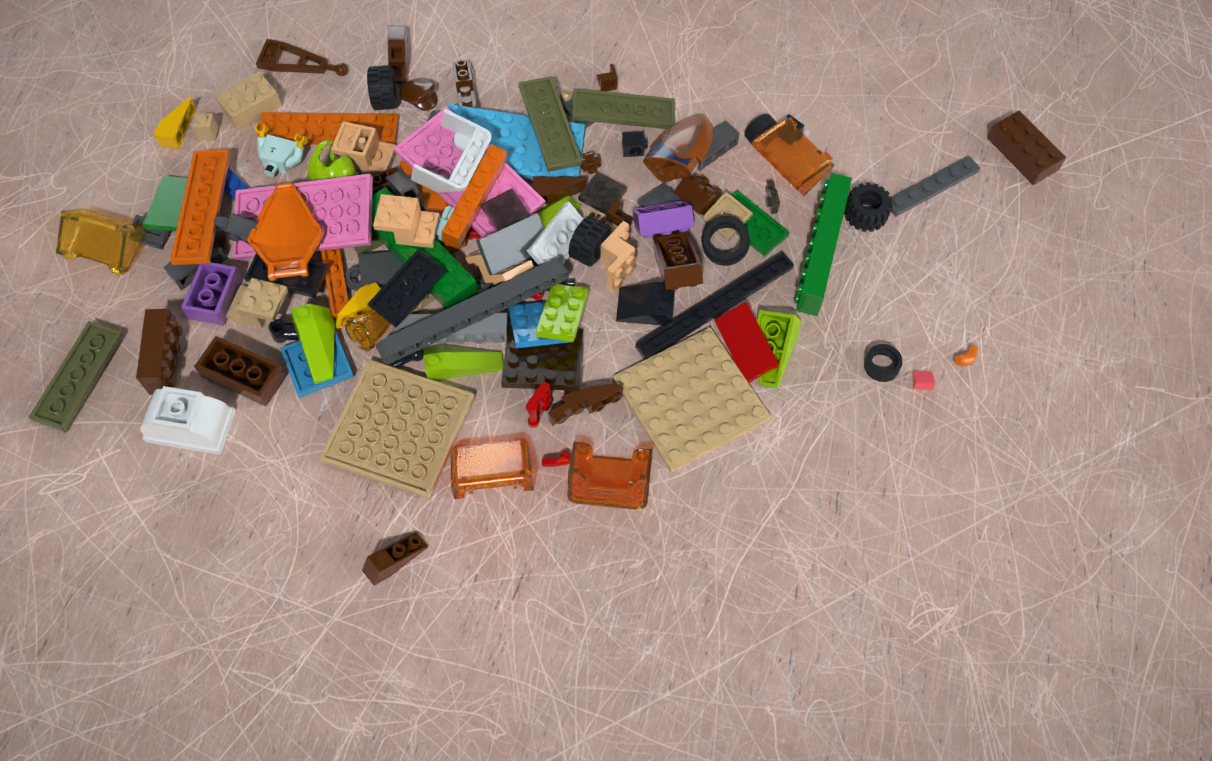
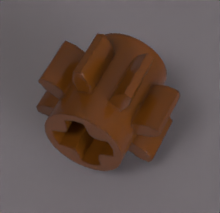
M593 152L584 153L581 165L583 172L587 171L588 174L597 173V168L601 167L598 155H593Z

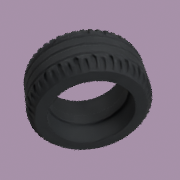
M720 216L711 220L705 226L701 236V244L705 255L710 261L717 265L730 266L738 263L746 256L750 246V238L746 226L739 219L730 216ZM731 228L740 234L741 244L736 251L730 254H719L711 248V237L719 229Z

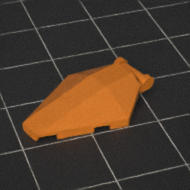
M293 183L277 184L271 197L268 196L257 218L258 223L255 229L252 228L247 241L268 266L270 281H274L276 278L299 275L307 277V264L324 234Z

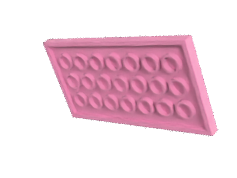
M442 110L395 146L394 152L412 170L414 164L437 175L450 178L463 151L454 145L456 133L440 126ZM505 164L471 227L484 237L533 215L545 204V200L510 166ZM464 191L437 194L447 204L455 208Z
M371 174L293 183L324 234L315 251L371 245L373 176ZM275 186L236 190L234 215L240 214L258 223L257 218L268 196L271 197ZM233 241V259L254 258L256 252L248 242Z

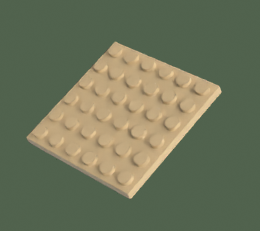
M711 327L613 376L614 383L623 387L624 399L670 472L771 419L770 414Z
M368 359L319 460L322 463L430 499L475 395Z

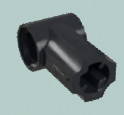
M275 319L274 322H270L269 331L276 343H283L287 340H299L293 323H285L281 319Z

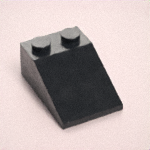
M657 281L619 288L616 322L665 326L673 318L675 290H666L664 282Z

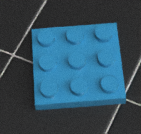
M546 302L517 304L508 307L516 348L569 342L536 337V329Z
M334 331L333 379L314 384L300 341L280 348L299 398L354 377L336 331Z

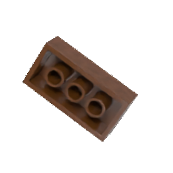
M1020 110L994 124L987 137L1032 185L1057 172L1066 159V156Z
M688 231L652 237L654 256L666 290H677L680 287H695L703 284L702 263Z
M169 308L145 309L136 379L149 395H153L156 389H163V386L171 388L176 386L175 371L178 369L177 354L180 352L179 337L182 335V326L179 325Z
M218 336L214 337L194 366L201 377L263 406L268 404L286 377L280 364Z

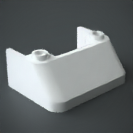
M444 109L440 126L456 133L454 145L462 150L463 153L450 178L437 175L414 164L411 180L437 193L461 192L467 188L491 141V133L487 129Z

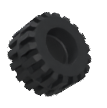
M390 65L370 66L367 70V85L372 108L374 110L395 109L397 105V91L392 67Z
M861 183L858 187L855 186L847 198L844 211L846 221H850L849 224L851 226L854 225L855 229H862L863 232L867 230L873 232L874 229L879 230L881 226L886 224L892 210L893 203L892 197L889 196L890 193L884 191V187H878V184L875 183L874 185L870 183L864 185ZM862 205H869L875 210L866 209Z
M591 216L584 218L575 229L570 240L569 257L588 267L593 266L601 257V244L610 236V226Z

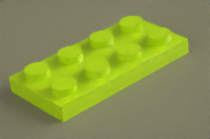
M562 284L551 287L536 329V337L574 342L588 297V288Z

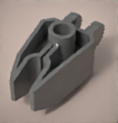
M230 214L229 218L218 216L213 221L220 230L228 235V239L239 242V240L248 242L247 238L252 228L255 229L257 225L255 221L249 220L240 214Z

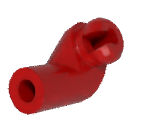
M564 451L561 452L560 457H543L542 466L558 467L568 465L571 462V454Z

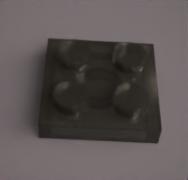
M596 172L578 196V200L606 215V212L614 202L621 200L627 192V187Z
M513 189L481 204V209L496 231L530 216Z

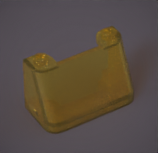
M88 209L61 211L56 254L63 255V258L68 260L84 257L109 265V269L112 270L113 274L123 275L128 272L145 229L142 225Z

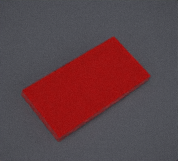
M747 301L714 320L738 369L748 383L780 366Z

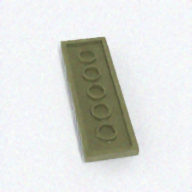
M552 76L519 82L518 87L547 171L551 172L582 165L581 156Z
M574 88L572 120L668 129L675 124V99Z
M88 321L28 418L31 421L66 432L123 339L124 334L121 331Z

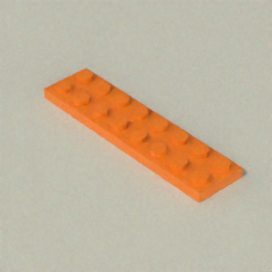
M262 112L260 131L263 130V124L268 127L265 137L268 134L295 142L294 137L299 133L302 137L306 136L308 138L306 145H319L325 140L335 141L342 122L376 128L379 141L396 145L399 117L398 114Z
M229 149L193 152L170 258L172 265L210 264L217 228L213 221L219 216L231 156Z

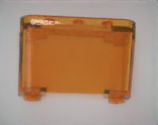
M785 117L755 138L751 145L797 191L805 196L835 165L831 162L833 158L826 151L822 153L796 128L798 124L791 117L789 119Z
M524 438L470 446L460 444L454 446L450 451L451 490L454 499L465 498V492L469 491V494H474L473 490L504 486H513V489H518L517 485L524 487V491L534 490L529 442Z
M574 442L568 471V499L573 503L635 510L645 508L648 503L653 449L638 448L633 452L632 459L595 456L593 455L591 445L584 442Z

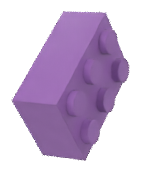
M685 200L632 209L635 231L640 236H643V238L654 237V234L657 233L668 235L674 230L685 232L689 231V228L694 227L692 205Z
M212 262L210 264H199L181 307L188 319L224 325L226 314L242 281L237 267Z

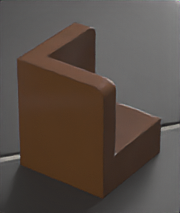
M610 64L609 73L597 75L601 91L617 89L618 78L613 64Z
M616 200L606 212V220L617 226L625 221L630 226L633 222V217L622 211L623 203Z

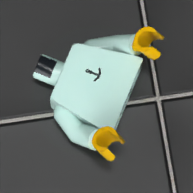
M257 123L255 125V130L259 133L257 137L258 156L265 167L264 173L267 176L274 177L276 171L287 173L301 162L304 151L303 145L308 143L306 136L302 137L301 134L297 133L294 137L295 142L268 134L265 137V134L268 132L267 125L263 124L262 131H260V124Z

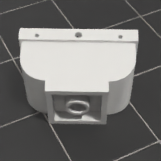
M163 386V389H156L151 398L140 427L143 434L142 439L147 443L221 455L236 411L233 407L220 400L204 396L202 392Z

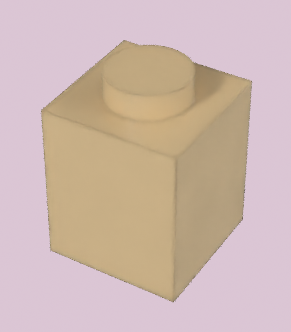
M195 113L192 128L198 140L216 141L218 125L213 114Z

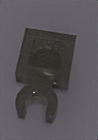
M774 180L766 182L767 186H765L768 195L765 198L766 207H769L770 213L775 214L778 213L780 201Z

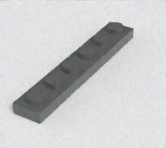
M970 156L892 197L893 206L891 212L895 217L978 173L980 167Z

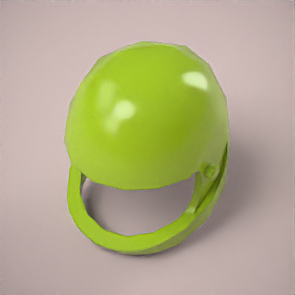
M325 140L313 152L308 164L307 175L310 181L355 176L356 170L348 156H342L335 161L336 154H332L331 151L334 141ZM327 145H330V154L324 166L320 161V154Z

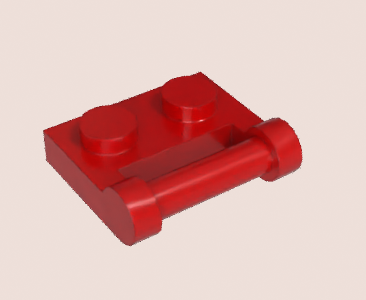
M545 381L542 382L526 404V411L529 413L528 425L532 428L539 425L540 416L544 411L547 412L552 405L550 384Z

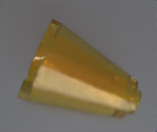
M369 309L346 320L345 330L353 342L357 341L361 344L359 348L370 351L391 324L374 310Z

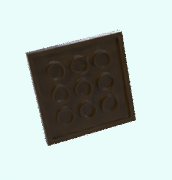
M508 326L501 387L538 389L542 382L545 381L550 384V390L579 391L583 329H577L574 342L516 348L512 326Z

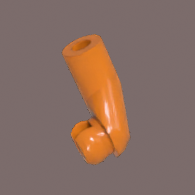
M971 345L966 354L956 355L954 359L955 364L961 366L972 365L975 361L978 347Z

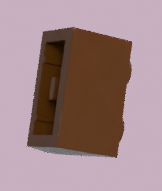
M703 175L684 177L674 191L680 199L692 205V209L698 214H705L723 195L722 190L712 186L709 183L710 180Z

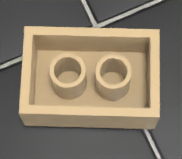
M260 72L215 96L220 109L238 131L260 119L262 112H272L282 106L277 92Z

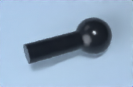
M420 349L390 363L391 367L397 368L410 361L419 362L424 358V351Z

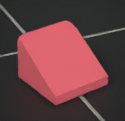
M912 372L913 389L933 390L935 379L932 372Z

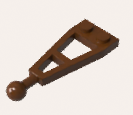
M272 39L266 40L256 62L257 68L275 72L324 74L325 70L336 72L338 76H345L348 73V66L344 63H338L337 65L329 64L326 58ZM282 50L300 57L297 64L277 63ZM307 60H310V61L315 62V63H318V64H320V65H305V64H306Z

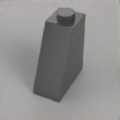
M401 170L386 177L394 196L418 198L421 211H425L416 183Z

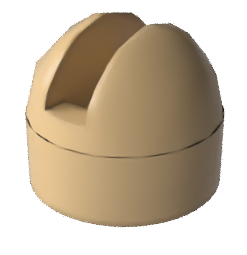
M565 89L561 91L559 96L561 103L563 104L573 98L570 90Z

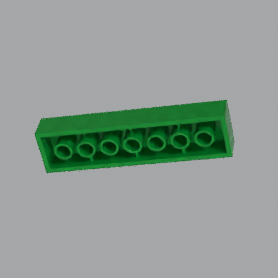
M831 173L829 180L825 179L794 302L798 304L796 309L798 312L814 316L819 314L852 177Z
M384 187L372 196L371 232L403 265L419 250L446 271V274L429 291L445 309L469 299L478 292L476 280L436 239L433 248L396 244L393 232L374 230L373 224L381 194H392Z

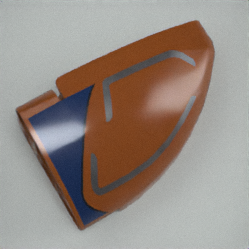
M696 114L673 124L649 146L651 149L643 159L645 166L662 182L690 176L698 161H703L710 149L714 136L713 125L703 114Z

